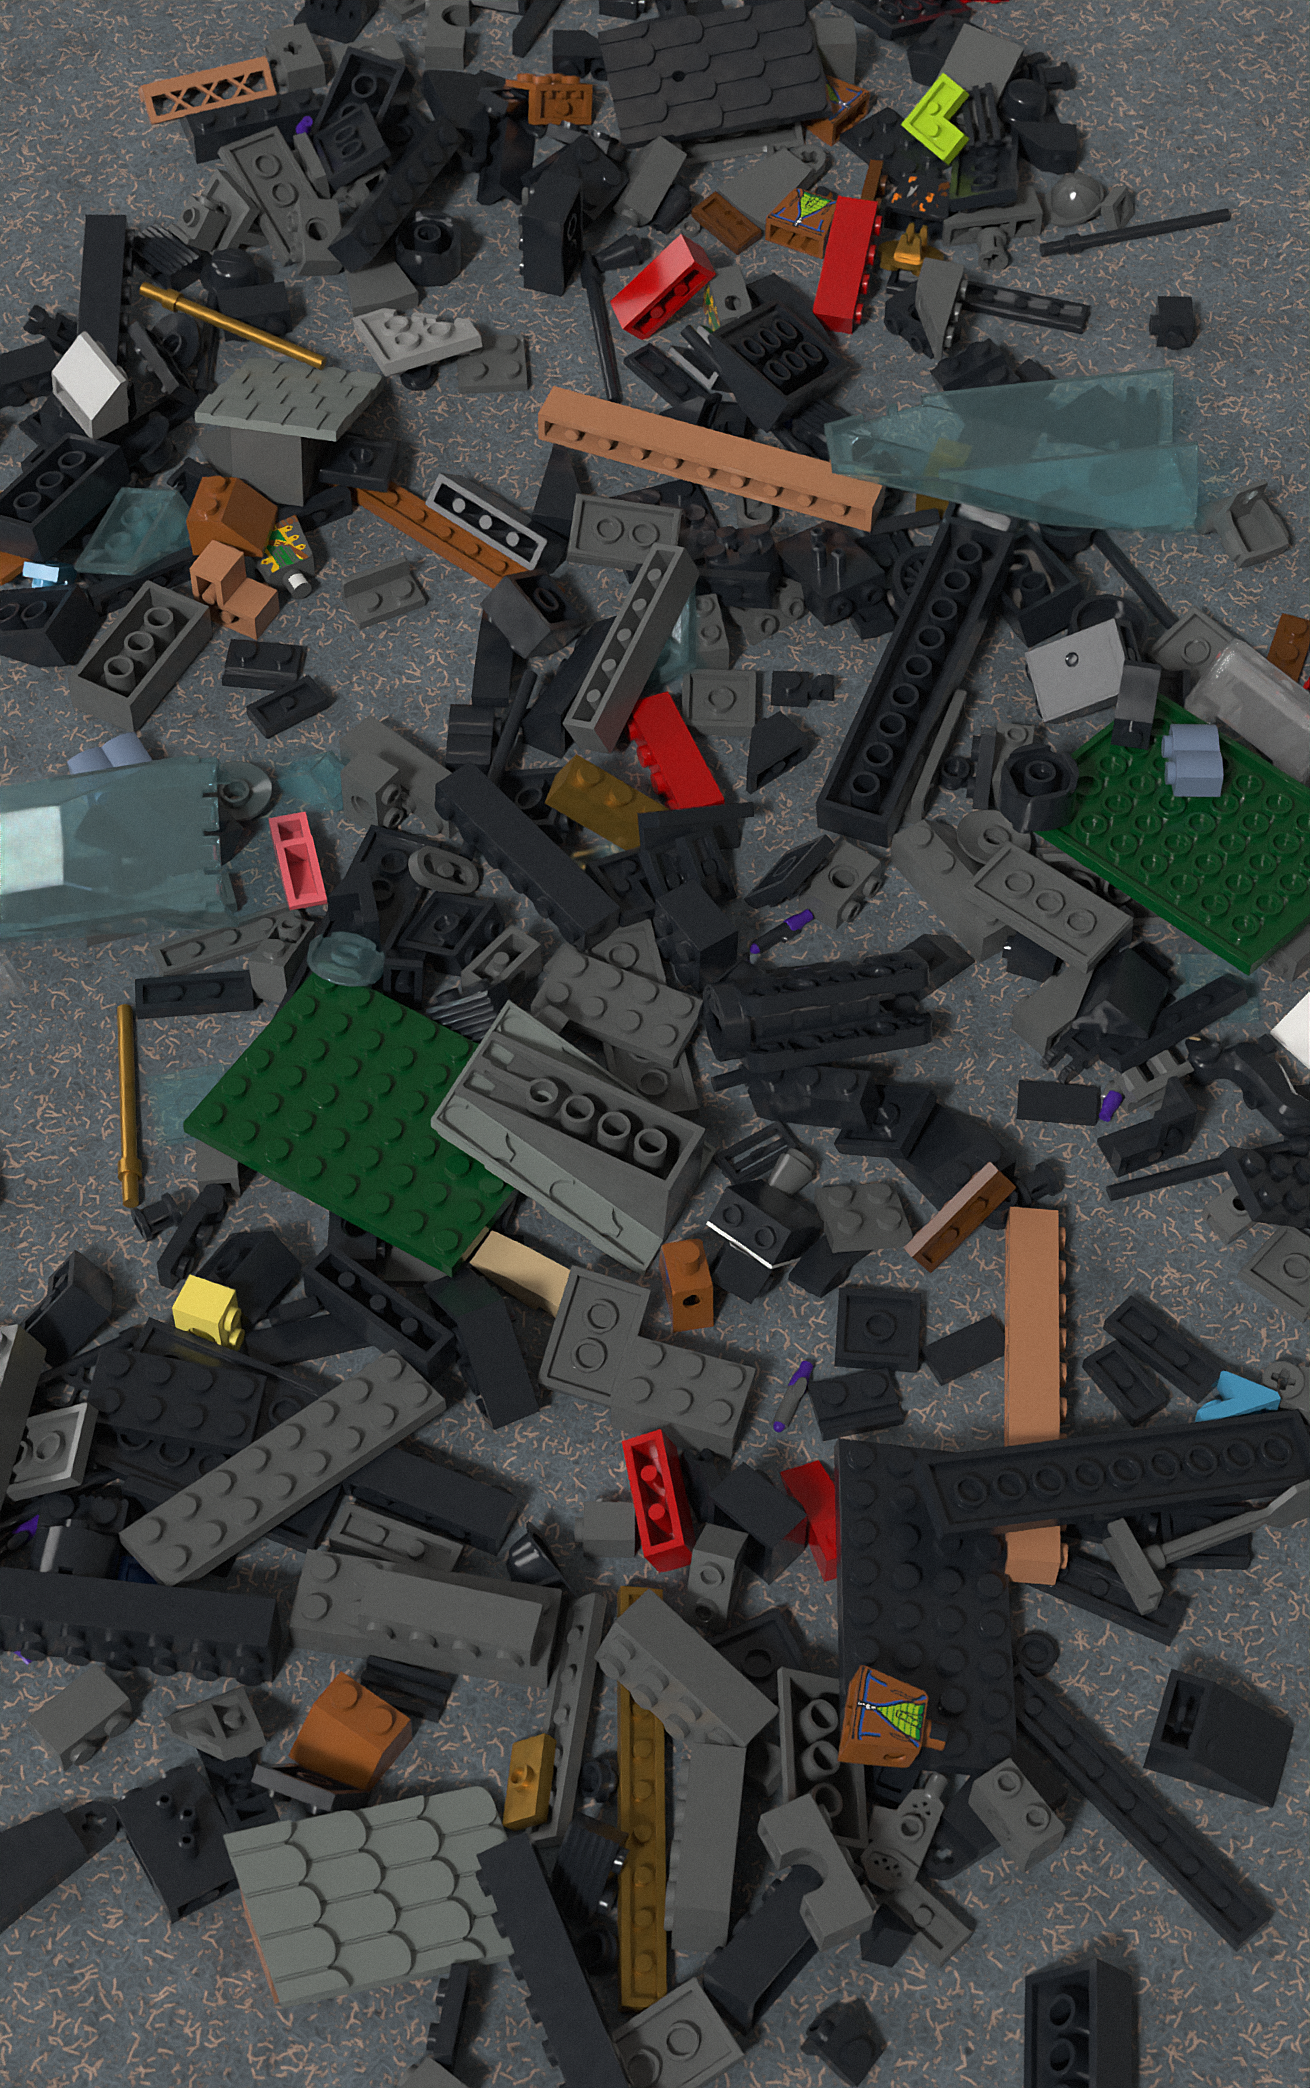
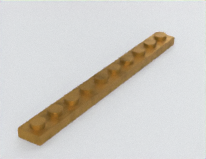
M620 1586L617 1592V1619L649 1588ZM650 1588L663 1600V1589ZM617 1680V1828L629 1833L625 1848L631 1850L625 1870L621 1875H618V1941L620 1945L618 1958V2012L641 2013L667 1995L666 1930H664L666 1911L664 1723L650 1710L640 1707L634 1701L631 1692Z

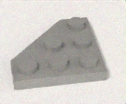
M387 308L352 318L355 331L385 377L400 375L408 369L421 365H433L441 359L454 355H465L471 352V350L482 347L481 336L469 319L456 318L454 323L442 322L439 319V315L414 312L411 317L397 316L395 309Z

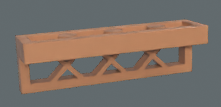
M266 56L141 85L138 90L141 102H145L151 125L182 118L185 115L276 95ZM263 74L267 90L255 93L244 86V83L248 77ZM229 82L237 87L233 97L226 100L212 93L218 84ZM199 90L206 97L201 106L192 107L181 100L185 92ZM240 90L247 93V95L237 97ZM167 97L175 102L170 113L156 116L152 100ZM209 98H212L213 100L217 101L214 103L206 104ZM178 105L185 108L184 110L175 112Z

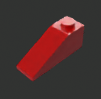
M819 1460L779 1472L788 1496L797 1499L806 1511L807 1525L805 1537L823 1581L836 1579L834 1483Z

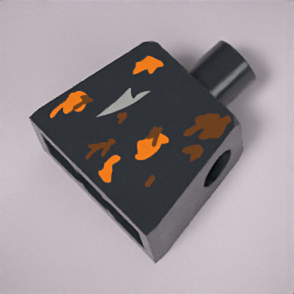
M933 168L925 170L923 175L915 173L905 174L886 203L884 228L906 232L908 225L914 223L915 232L919 234L921 228L926 225L928 227V237L942 240L944 220L948 219L950 182L943 180L941 172Z

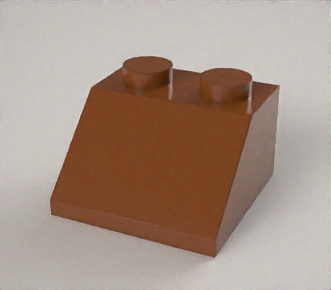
M202 477L186 519L193 555L200 556L210 542L215 540L224 545L237 548L244 553V557H263L279 513L278 507L237 477Z
M340 1671L313 1703L288 1757L303 1767L370 1792L412 1741L411 1719Z

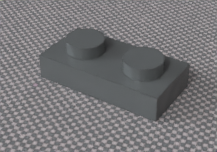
M916 1880L910 1889L884 1890L874 1900L876 1911L882 1903H886L917 1933L911 1943L938 1969L971 1937L972 1932Z

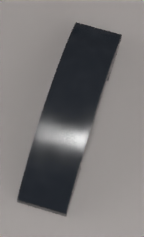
M197 1749L212 1791L232 1833L280 1821L278 1812L268 1792H265L262 1786L251 1782L255 1771L251 1765L249 1755L223 1761Z

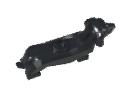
M1266 1033L1259 1037L1257 1044L1239 1042L1222 1049L1220 1041H1213L1210 1045H1207L1198 1037L1186 1039L1185 1045L1189 1052L1187 1061H1189L1194 1069V1072L1189 1076L1195 1084L1206 1087L1211 1085L1216 1079H1228L1243 1092V1100L1246 1106L1251 1110L1257 1109L1283 1136L1292 1137L1310 1133V1100L1295 1092L1284 1068L1278 1061L1268 1057L1269 1054L1276 1052L1277 1046Z

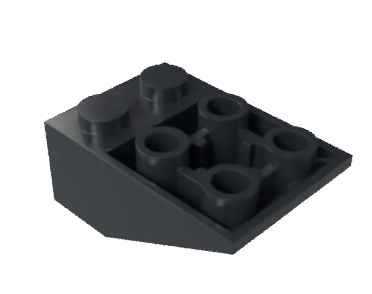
M1171 1669L1143 1768L1272 1808L1293 1727L1216 1682Z

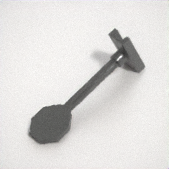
M1310 1479L1292 1486L1265 1509L1242 1514L1161 1546L1154 1544L1141 1549L1126 1521L1122 1518L1108 1524L1107 1529L1112 1537L1104 1539L1102 1545L1141 1615H1144L1158 1608L1164 1589L1154 1572L1164 1569L1166 1564L1255 1531L1264 1524L1284 1528L1309 1518Z

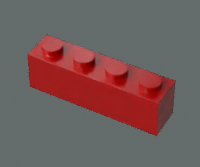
M838 196L812 311L825 330L852 334L854 325L861 324L864 304L859 302L861 294L867 295L870 284V274H866L867 265H874L877 245H872L874 236L880 237L883 216H878V202L844 196Z
M666 691L637 700L623 729L629 741L635 740L638 746L636 751L642 768L649 767L652 773L650 779L656 795L663 794L666 800L664 806L672 810L725 804V799L669 692Z

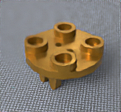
M910 223L906 233L901 235L900 240L883 242L878 248L881 268L889 271H896L899 268L911 270L912 274L919 277L925 257L944 260V255L939 250L928 245V227L926 225L917 234L915 232V224Z

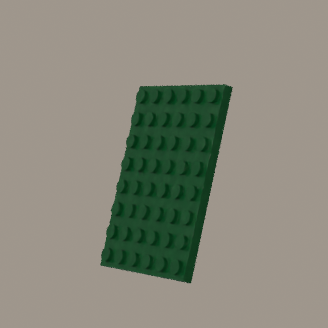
M1157 692L1148 750L1111 745L1113 720L1070 755L1075 760L1079 769L1076 800L1070 823L1067 826L1048 831L1033 832L1247 976H1250L1310 923V788L1218 730L1223 763V783L1220 797L1174 796L1172 785H1166L1165 765L1169 761L1168 758H1162L1163 735H1169L1170 724H1209Z
M323 963L316 968L183 1122L184 1132L450 1277H453L520 1192L485 1169L484 1164L442 1138L438 1131L431 1127V1118L479 1044Z

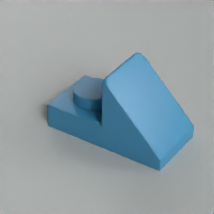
M48 560L46 563L25 561L22 576L33 578L32 588L74 584L81 565Z
M1222 1371L1217 1384V1390L1223 1402L1221 1400H1213L1204 1404L1197 1411L1195 1422L1277 1412L1281 1398L1277 1391L1233 1373Z

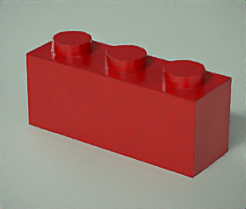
M680 234L628 283L610 303L623 330L640 340L648 339L705 286L716 273L703 247Z
M662 1429L622 1441L644 1557L659 1573L691 1565L696 1539L677 1447Z

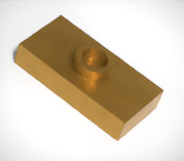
M546 1733L512 1744L502 1823L503 1826L512 1831L522 1830L547 1822L557 1740Z

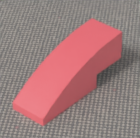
M306 811L268 818L271 840L289 910L327 904L326 892Z

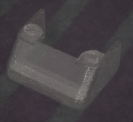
M1239 639L1230 640L1219 651L1189 693L1184 709L1209 725L1220 718L1272 759L1273 766L1310 788V693L1245 642Z

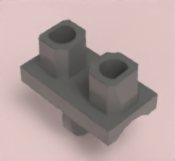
M1165 1050L1151 1058L1147 1063L1155 1076L1153 1080L1148 1082L1138 1066L1125 1071L1117 1080L1126 1097L1120 1106L1128 1114L1154 1100L1155 1103L1148 1106L1149 1113L1154 1116L1155 1111L1161 1109L1168 1078L1176 1075L1181 1084L1185 1083V1077L1194 1072L1189 1061L1180 1065L1168 1050Z

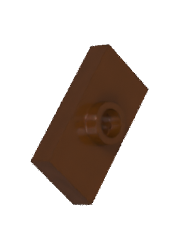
M716 191L691 211L693 219L736 255L748 249L761 238L762 230Z

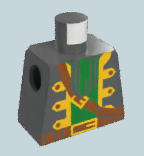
M740 265L714 269L716 275L704 287L702 309L710 329L713 331L737 319L739 315L742 316L752 310Z
M294 515L275 523L263 557H244L246 572L255 581L266 583L278 592L288 589L294 599H302L311 591V585L308 580L315 577V569L311 549L299 521Z

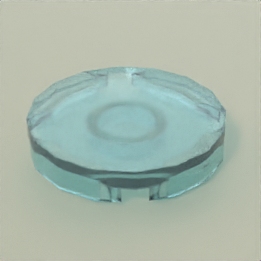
M340 931L332 932L331 937L323 938V934L316 936L309 944L307 964L319 977L334 984L350 987L366 986L375 983L382 976L385 955L383 952L379 953L376 951V944L371 940L354 933Z

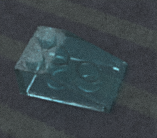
M121 487L74 566L75 570L81 573L136 575L182 546L189 534L186 519L190 508L178 490Z

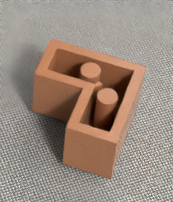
M212 540L189 568L193 598L195 601L209 606L210 617L213 622L258 640L280 612L278 591L266 583H259L246 577L244 553L233 546L224 545Z

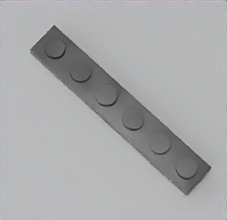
M596 1592L580 1596L581 1599L576 1597L565 1600L563 1604L542 1734L546 1733L557 1740L548 1818L545 1823L525 1829V1832L536 1842L538 1849L562 1844L569 1822L572 1820L597 1660L594 1656L600 1647L607 1599Z

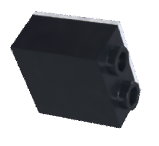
M757 1179L727 1186L706 1225L768 1268L773 1269L799 1261L811 1248L825 1222L764 1180Z

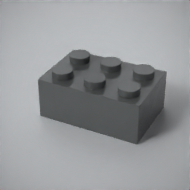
M636 1336L611 1404V1428L639 1436L662 1429L675 1446L700 1453L703 1448H708L713 1456L731 1461L755 1391L756 1368Z

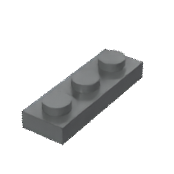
M346 1502L329 1536L330 1546L363 1558L450 1572L456 1571L464 1555V1545Z

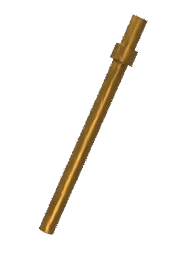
M143 282L140 287V295L162 303L163 308L174 313L181 311L319 370H323L326 365V357L184 298L183 293L171 288L164 290L147 282Z
M122 1004L117 1007L121 1159L118 1161L117 1166L118 1179L122 1182L123 1206L134 1208L139 1205L138 1180L142 1178V1162L137 1158L133 1008L128 1004Z

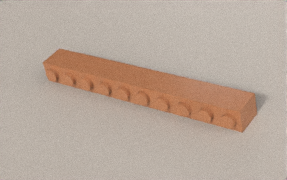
M553 386L538 413V439L560 444L565 447L871 532L884 504L886 478L560 387Z
M1010 1207L1005 1228L1004 1446L1067 1439L1066 1433H1060V1423H1065L1067 1399L1060 1397L1059 1387H1065L1067 1366L1066 1363L1059 1362V1353H1064L1066 1347V1328H1059V1318L1064 1319L1066 1310V1294H1059V1284L1064 1285L1066 1274V1261L1059 1260V1251H1064L1066 1237L1065 1227H1059V1210ZM1067 1525L1005 1533V1541L1007 1543L1005 1574H1008V1582L1055 1585L1059 1569H1066L1068 1544L1060 1543V1531L1065 1532Z

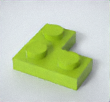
M942 73L901 126L949 165L969 140L966 135L949 122L950 118L967 99L969 94Z

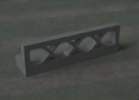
M956 689L901 821L915 824L925 818L939 783L940 764L943 763L945 758L950 756L965 719L966 691Z

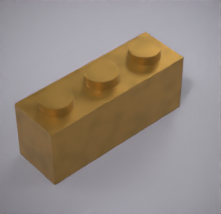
M577 754L555 775L545 804L624 850L640 846L637 813L670 810Z

